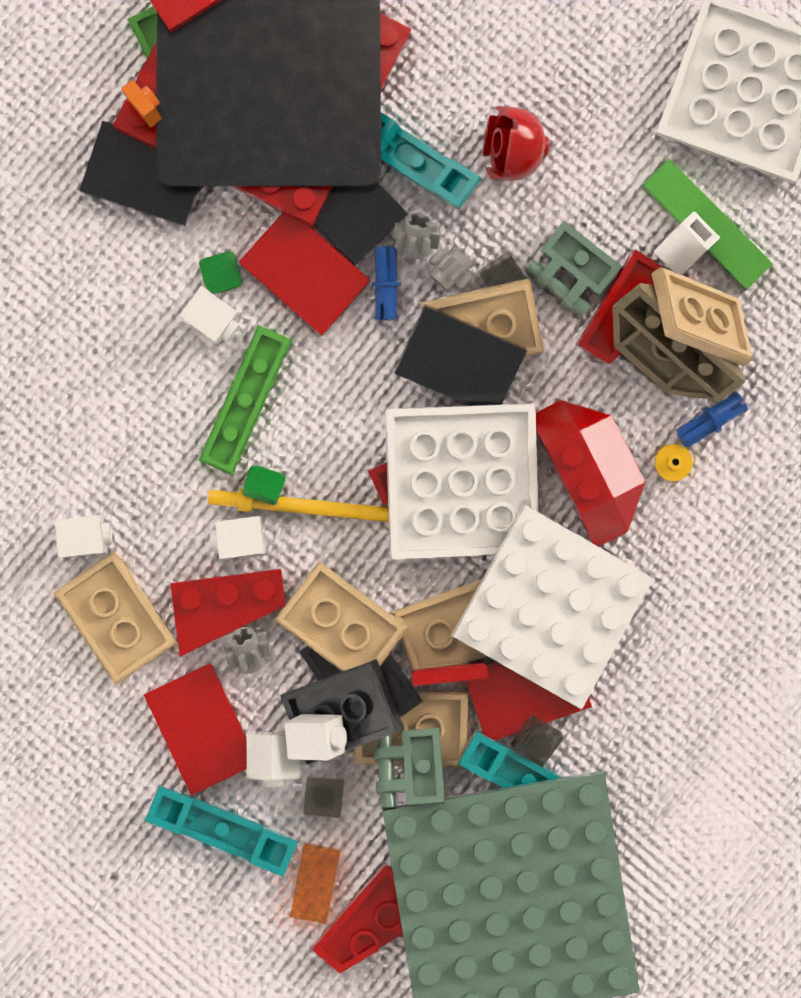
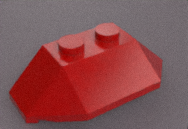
M563 400L536 412V435L590 542L599 547L627 533L645 485V480L612 415Z

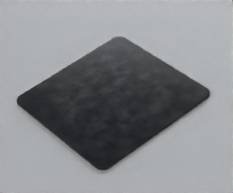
M223 0L172 33L168 31L157 14V99L160 102L157 106V111L162 119L157 122L156 172L160 182L171 187L371 186L375 184L381 175L380 0Z

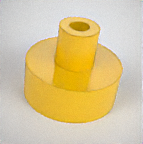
M670 444L661 448L654 459V467L657 474L662 479L670 482L684 479L690 473L693 464L690 452L678 444ZM673 459L677 461L676 466L672 464Z

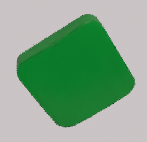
M227 251L200 260L199 266L205 287L213 295L242 286L243 281L233 252Z
M251 466L242 494L258 501L276 505L285 482V476L264 467Z

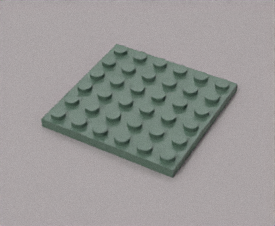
M603 771L445 798V804L407 807L406 804L396 806V808L382 809L413 998H611L640 992L606 778Z

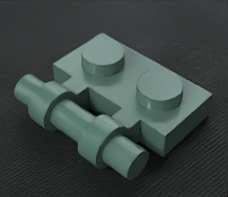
M563 221L540 251L551 260L550 263L544 268L533 260L525 269V272L536 280L534 284L540 289L546 288L562 300L560 304L568 311L572 308L583 317L591 307V304L584 300L581 294L587 288L599 297L622 266L567 222ZM560 267L577 280L572 289L554 276Z
M439 728L402 730L403 745L392 746V735L377 740V748L374 749V761L378 762L379 781L376 782V793L381 797V809L396 808L395 794L405 792L407 807L445 804ZM404 759L405 779L394 780L393 761Z

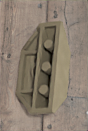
M640 283L613 305L614 347L666 393L689 398L708 399L709 402L719 403L745 383L746 378L738 364L665 337L654 285Z

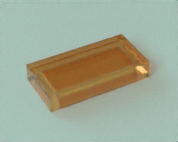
M304 842L290 917L327 923L341 849Z

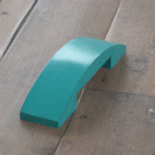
M381 112V161L427 192L460 209L482 180L481 177L451 158L450 160L402 129L396 121Z
M475 731L458 761L460 766L502 788L562 778L478 731Z
M160 785L145 818L146 822L178 835L181 833L248 860L250 864L282 877L285 875L298 841L248 818Z

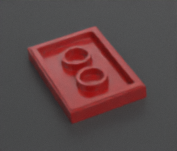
M283 212L239 261L242 267L321 336L328 331L371 282L366 275L309 225Z
M496 661L486 664L488 678L466 680L483 734L493 740H498L592 707L589 697L583 708L579 709Z
M212 662L144 694L191 796L247 769V736Z

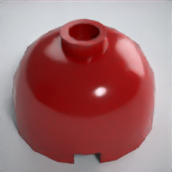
M497 106L495 109L499 113L497 116H489L484 133L483 156L491 154L492 166L485 167L486 172L494 180H522L534 173L540 166L542 159L547 156L549 138L545 135L543 126L538 118L528 110L517 107Z

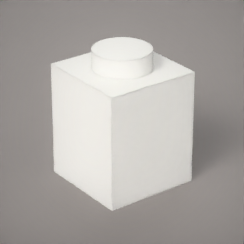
M694 211L653 252L659 257L661 264L666 269L683 275L720 237Z
M200 286L179 315L185 323L217 346L222 340L229 342L240 326L236 322L240 317L238 312L202 286Z
M103 516L54 520L58 558L107 553V545H112L110 522L104 523Z
M261 516L215 522L216 530L209 531L212 553L219 552L220 559L266 553Z
M301 714L285 722L288 759L328 761L345 752L347 733L343 727L342 715Z
M285 732L246 734L247 779L262 780L263 787L285 786V779L300 778V760H291L287 757Z

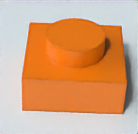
M132 79L121 88L128 101L150 128L162 119L156 109L160 102L147 85L140 89Z

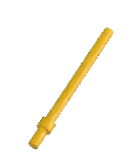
M239 489V492L209 490L208 504L237 507V511L243 512L261 509L389 522L388 507L279 497L278 503L271 505L244 496L242 494L243 489Z

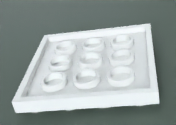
M703 0L656 135L795 184L801 171V27L727 0Z
M535 404L385 409L391 559L496 555L522 506L526 505L538 512Z
M523 505L451 636L577 708L582 709L652 583L653 578L532 508Z

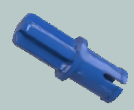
M380 246L375 250V282H372V287H375L374 320H398V287H401V282H397V249L393 246Z
M734 391L711 408L705 406L702 408L703 413L676 430L678 439L685 447H690L714 431L717 433L721 432L723 425L748 411L746 403H740L744 399L737 391Z

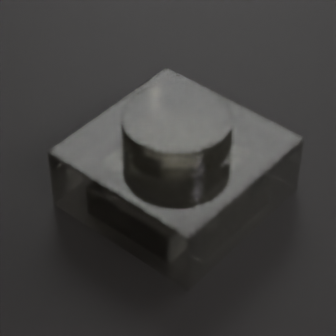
M509 251L477 272L486 287L527 279Z
M531 715L510 744L514 751L543 767L564 737L562 732L536 716Z
M307 776L303 814L341 818L344 779Z

